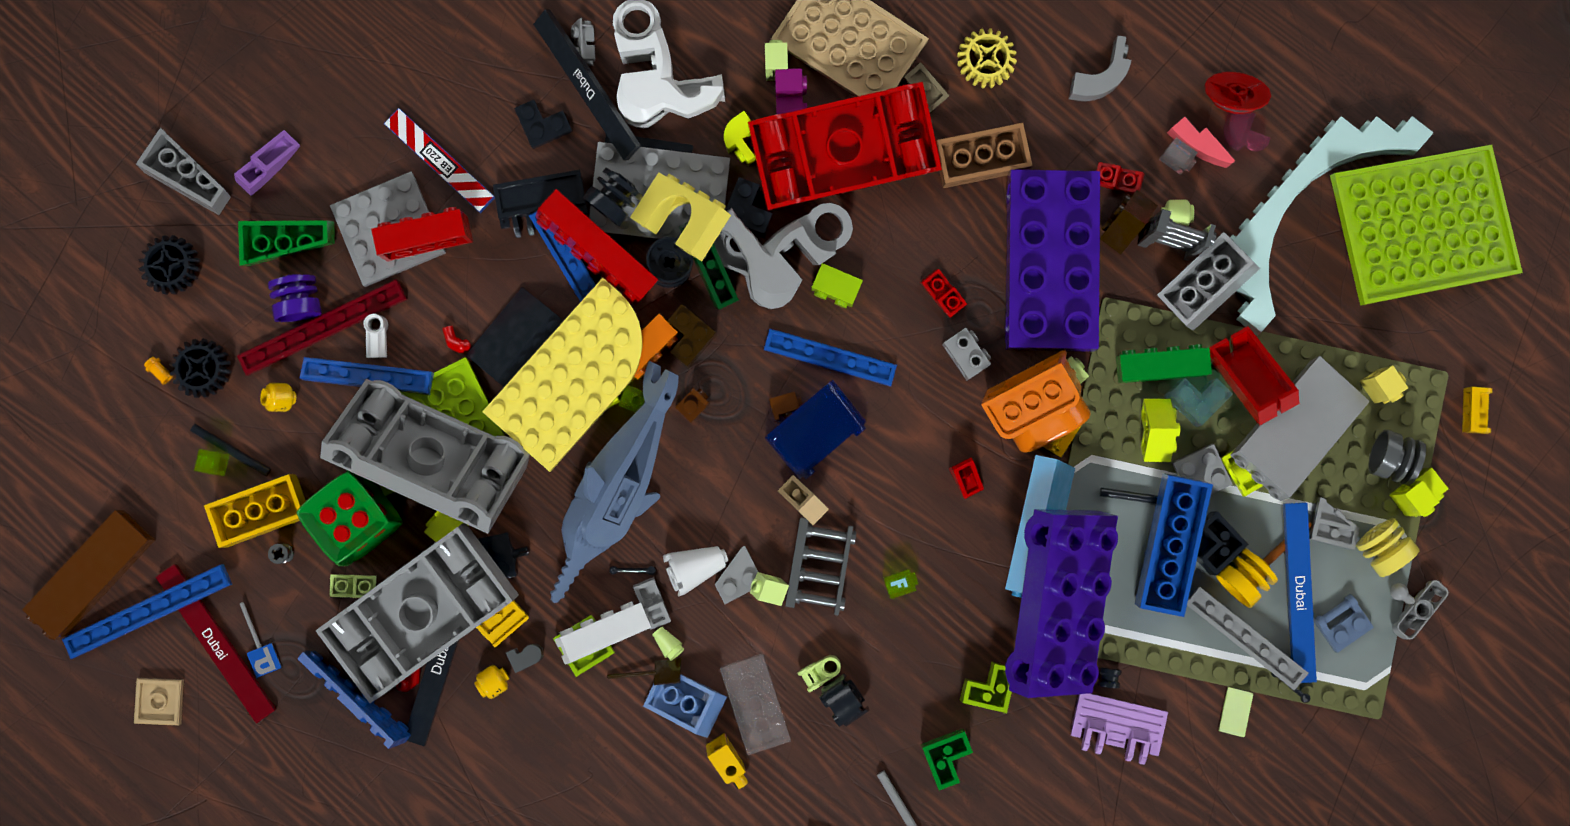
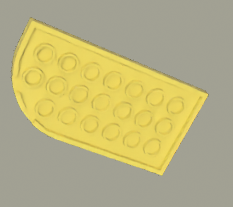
M602 278L483 410L486 416L513 440L517 441L523 449L549 472L555 468L622 393L638 369L643 348L642 331L637 315L626 298Z

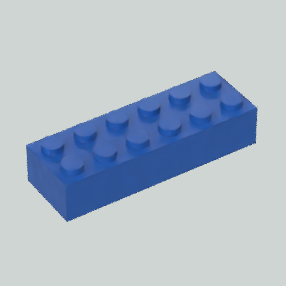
M1166 473L1162 474L1135 605L1139 608L1181 617L1185 616L1213 484Z

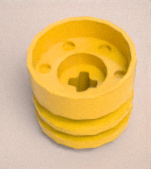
M1245 548L1239 554L1240 557L1236 556L1232 560L1237 568L1235 569L1227 565L1216 575V578L1234 598L1246 607L1252 608L1261 599V594L1257 587L1264 591H1269V584L1275 585L1278 582V578L1262 558Z

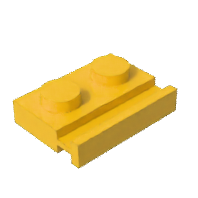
M513 600L476 628L496 647L527 621L529 616Z

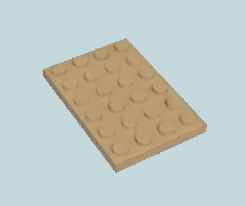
M797 0L771 40H782L783 43H787L788 53L855 97L898 87L929 38L871 0Z

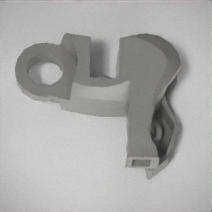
M832 203L820 204L811 209L809 214L782 227L761 245L754 234L744 226L741 219L730 208L727 212L731 217L718 235L714 245L723 266L744 275L750 298L759 306L775 309L783 307L792 300L802 282L800 276L779 252L785 253L794 245V242L812 265H820L835 255L836 250L848 242L851 238L853 226L849 214L841 206ZM824 213L834 214L841 222L840 234L832 241L822 240L815 230L816 220ZM732 238L741 252H735L731 248L729 242Z

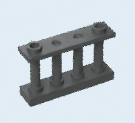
M1162 209L1147 222L1142 229L1138 241V246L1144 248L1157 242L1186 251L1184 260L1189 261L1209 248V246H1213L1217 233L1214 232L1216 225L1211 224L1202 231L1173 222V219H1170L1171 211Z
M800 518L785 606L794 608L795 603L806 602L835 607L834 615H839V610L844 611L846 598L842 597L850 544L855 545L857 532L853 531V526H848L847 532L813 527L812 524H808L809 521L806 518ZM812 535L845 541L844 553L839 554L809 549V546H805L806 537H811ZM808 557L842 563L840 576L805 571V568H801L802 559H807ZM804 579L838 585L836 598L801 593L802 590H797L798 583Z

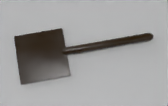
M678 658L672 661L669 659L655 661L654 670L607 675V678L615 679L654 675V685L680 683L682 659Z

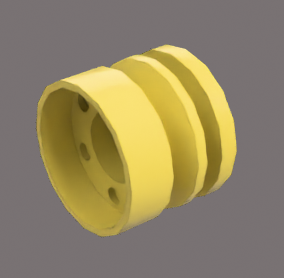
M1395 518L1374 526L1356 543L1357 549L1364 551V558L1376 556L1372 560L1371 566L1379 577H1385L1396 572L1419 553V548L1410 537L1400 539L1405 530L1402 527L1397 528L1399 522Z

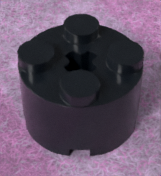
M845 673L821 689L822 695L819 696L823 705L826 708L830 707L834 715L832 717L839 727L842 725L847 727L869 712V707L866 706L864 708L862 704L865 699L851 679L849 681L845 680L847 677Z

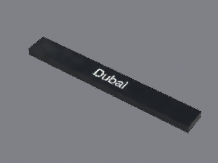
M545 9L533 25L622 159L629 160L641 147L640 143L551 10Z
M459 640L427 662L407 725L409 728L407 732L411 735L407 741L426 746Z

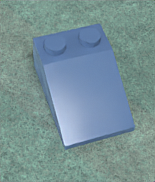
M681 674L680 683L653 684L643 707L694 734L708 738L727 696Z

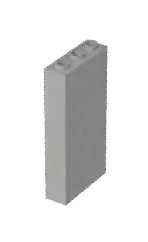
M1321 356L1311 360L1293 380L1294 385L1299 390L1300 404L1282 414L1280 411H1277V417L1260 426L1257 423L1230 455L1235 459L1234 461L1239 467L1246 469L1251 474L1255 482L1262 484L1269 490L1268 493L1273 498L1280 501L1288 499L1293 495L1370 402Z

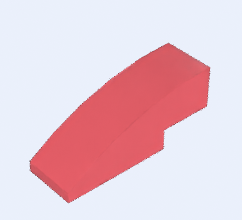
M1186 117L1181 119L1167 132L1177 143L1181 142L1180 146L1204 161L1224 168L1235 162L1233 157L1207 128L1199 133Z

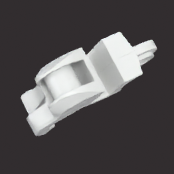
M628 0L617 7L613 15V26L622 63L652 60V67L654 69L621 74L617 91V103L620 114L628 124L635 127L648 128L658 122L668 112L685 118H691L716 107L719 101L725 102L722 74L702 79L674 80L670 52L661 28V19L658 10L652 3L646 0ZM634 10H642L650 16L648 29L639 34L630 33L623 26L626 15Z

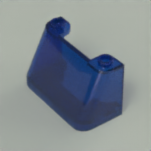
M832 380L765 437V440L799 480L802 477L806 480L816 472L813 468L852 434L857 437L866 429L864 424L867 421L834 380Z

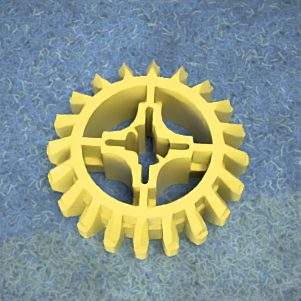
M983 28L980 29L979 36L976 32H972L971 38L966 37L964 39L965 44L960 45L959 49L961 52L957 54V57L962 59L957 63L958 66L963 67L960 73H968L966 81L973 78L974 86L977 85L978 81L982 82L981 88H985L986 83H989L990 88L994 87L995 82L1001 85L1003 83L1002 78L1008 80L1010 77L1009 73L1014 71L1012 65H1015L1017 62L1015 58H1012L1016 55V51L1010 50L1014 45L1013 42L1006 44L1008 36L1000 38V31L993 35L992 28L988 30L987 34H985ZM989 43L993 44V46L986 48L978 44ZM971 50L975 53L974 55L978 59V62L974 67L971 64L969 57V53ZM999 50L1002 52L1004 57L1003 67L999 64L1000 61H998V59L996 58L997 52ZM992 53L991 59L982 63L983 57L990 56ZM983 69H989L992 72L995 71V73L985 74L981 73L980 71H982Z

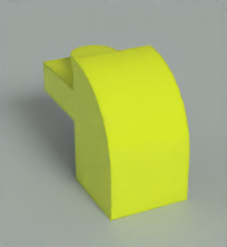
M743 111L727 124L724 131V142L728 153L736 149L734 153L740 162L745 161L749 166L755 162V156L745 143L751 138L747 124L751 120Z

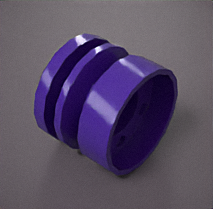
M286 275L268 282V289L273 290L269 294L270 298L281 300L272 305L274 321H300L322 314L320 300L308 297L318 291L316 286H311L316 283L314 275Z

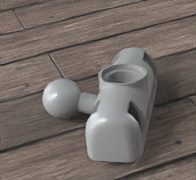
M1431 580L1426 583L1424 589H1421L1415 597H1412L1406 585L1402 583L1394 584L1390 589L1392 598L1399 601L1403 600L1406 605L1404 611L1399 616L1400 620L1392 625L1393 632L1402 639H1413L1446 599L1449 593L1447 588L1439 581ZM1435 594L1442 597L1438 602H1433L1431 599ZM1418 605H1419L1420 608H1421V613H1420V615L1417 613V606H1418ZM1408 628L1415 630L1411 636L1404 634Z

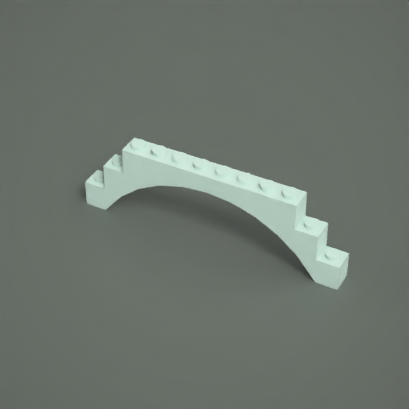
M1342 116L1336 122L1332 120L1324 129L1326 134L1323 138L1318 136L1309 146L1312 148L1308 155L1303 153L1295 162L1298 165L1294 171L1289 169L1281 180L1284 183L1280 187L1275 185L1267 195L1270 199L1265 204L1261 202L1253 211L1256 215L1251 220L1247 218L1239 227L1241 232L1238 236L1232 235L1230 237L1260 268L1236 291L1250 302L1249 304L1246 301L1238 310L1241 315L1236 320L1245 327L1249 326L1253 333L1258 336L1276 316L1269 288V258L1273 238L1284 212L1302 190L1331 169L1356 159L1378 155H1414L1433 134L1430 129L1413 116L1408 122L1402 120L1395 130L1377 116L1372 122L1367 120L1359 130Z

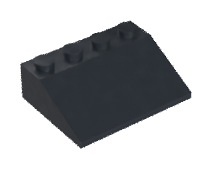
M522 287L466 355L494 380L505 387L564 320Z

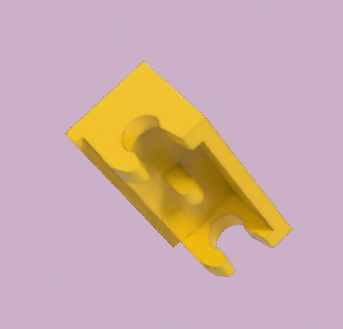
M1464 388L1462 432L1491 433V428H1488L1489 394L1492 393V388Z

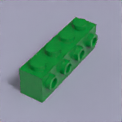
M1202 344L1189 345V349L1180 350V346L1166 347V351L1158 352V348L1144 349V353L1137 354L1135 350L1122 351V355L1116 357L1118 383L1209 376L1212 374L1210 348H1202Z

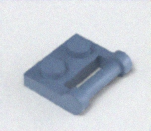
M1351 594L1347 595L1343 602L1323 616L1319 615L1314 618V623L1334 652L1337 653L1374 628L1358 605L1355 597ZM1350 608L1352 610L1351 614L1331 628H1328L1327 623Z

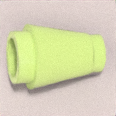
M660 627L653 633L652 636L655 638L664 657H668L670 661L684 651V648L681 646L682 643L663 627Z

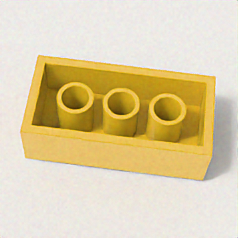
M288 474L204 505L218 548H226L300 521L296 511L306 500L297 475Z

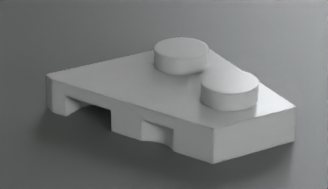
M1318 497L1309 539L1355 550L1360 528L1352 521L1346 519L1345 515L1339 510L1334 509L1328 504L1326 499Z
M745 546L739 550L715 583L724 604L750 592L751 583L756 578L758 570Z

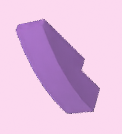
M283 130L250 156L251 161L234 173L235 181L252 196L287 163L300 145Z

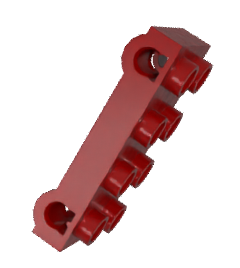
M923 82L772 115L747 123L767 210L942 170Z

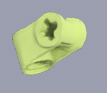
M828 655L801 669L797 674L802 676L808 686L807 691L811 692L837 676L841 669V663L836 656ZM827 661H834L837 664V669L829 672L825 669L824 665Z

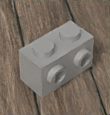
M967 328L942 344L966 381L991 365L989 362L991 360L990 355L984 348L980 349L976 343L979 341L972 330L968 331Z

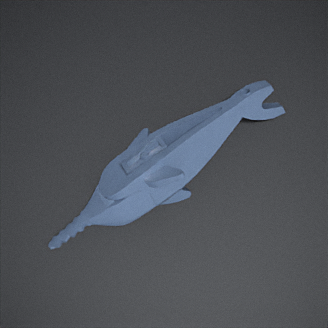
M651 361L648 362L643 380L644 405L611 438L594 461L586 464L584 476L574 494L575 498L572 500L564 516L561 531L567 558L565 560L566 565L561 568L562 574L558 576L559 581L554 584L555 589L550 592L551 601L554 603L564 598V593L569 590V585L574 582V577L579 575V570L583 569L586 563L607 550L611 545L620 541L629 530L634 518L642 515L660 498L659 493H646L656 459L665 413L676 395L679 376L668 370H665L661 375V366Z

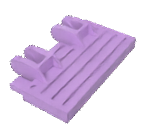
M1091 693L1078 694L1070 735L1080 738L1082 728H1085L1081 749L1087 751L1090 746L1092 731L1098 732L1095 744L1096 754L1102 753L1104 741L1105 744L1124 748L1127 738L1126 761L1132 760L1136 741L1141 742L1142 745L1138 759L1139 764L1145 765L1148 754L1159 756L1168 712Z

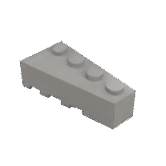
M161 128L136 163L147 175L217 215H220L231 198L224 188Z

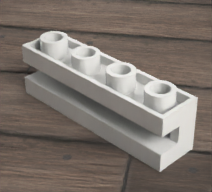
M629 602L620 606L621 611L615 614L611 610L601 614V620L594 622L593 619H589L580 623V629L574 631L571 627L559 632L561 637L554 640L557 647H561L564 655L561 657L564 664L576 661L651 628L642 604L634 605L633 602Z

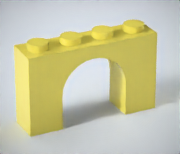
M658 172L630 218L657 235L667 217L675 208L683 204H690V220L675 244L688 254L703 261L731 215L724 210L726 206L720 201L714 199L711 202L709 200L710 197L699 190L698 193H695V188L686 182H683L681 185L679 184L680 180L673 175L668 174L665 176Z

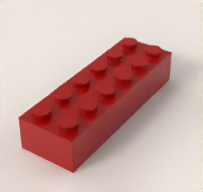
M557 189L538 208L535 216L538 219L536 221L538 225L544 230L549 229L555 234L553 237L561 245L566 244L572 249L570 252L578 260L583 259L588 263V269L595 275L599 273L605 278L608 283L626 298L630 305L633 303L636 306L658 281L654 275Z

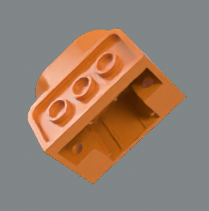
M1065 349L997 384L985 393L981 405L996 431L1005 439L1013 438L1021 452L1027 453L1037 450L1073 432L1090 418L1091 412L1081 396V384L1076 377L1074 368H1071L1066 359L1067 352Z

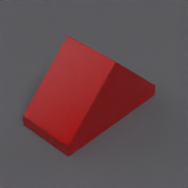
M972 457L949 468L964 499L984 490Z

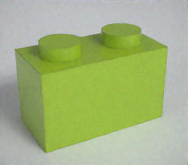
M822 263L811 290L815 292V296L824 300L827 297L835 300L834 304L847 308V306H853L863 280Z

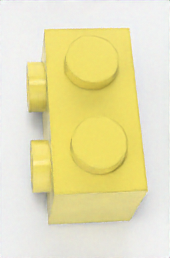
M1393 365L1377 369L1359 381L1374 404L1395 402L1403 397L1402 392L1408 389L1404 375L1399 371L1397 372Z

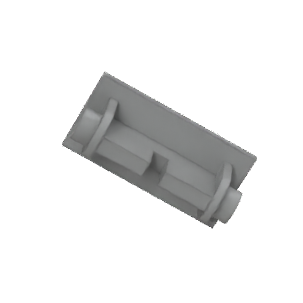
M579 18L571 27V37L574 38V46L586 64L593 66L595 46L587 45V42H594V26L591 25V21H583L582 24V18Z

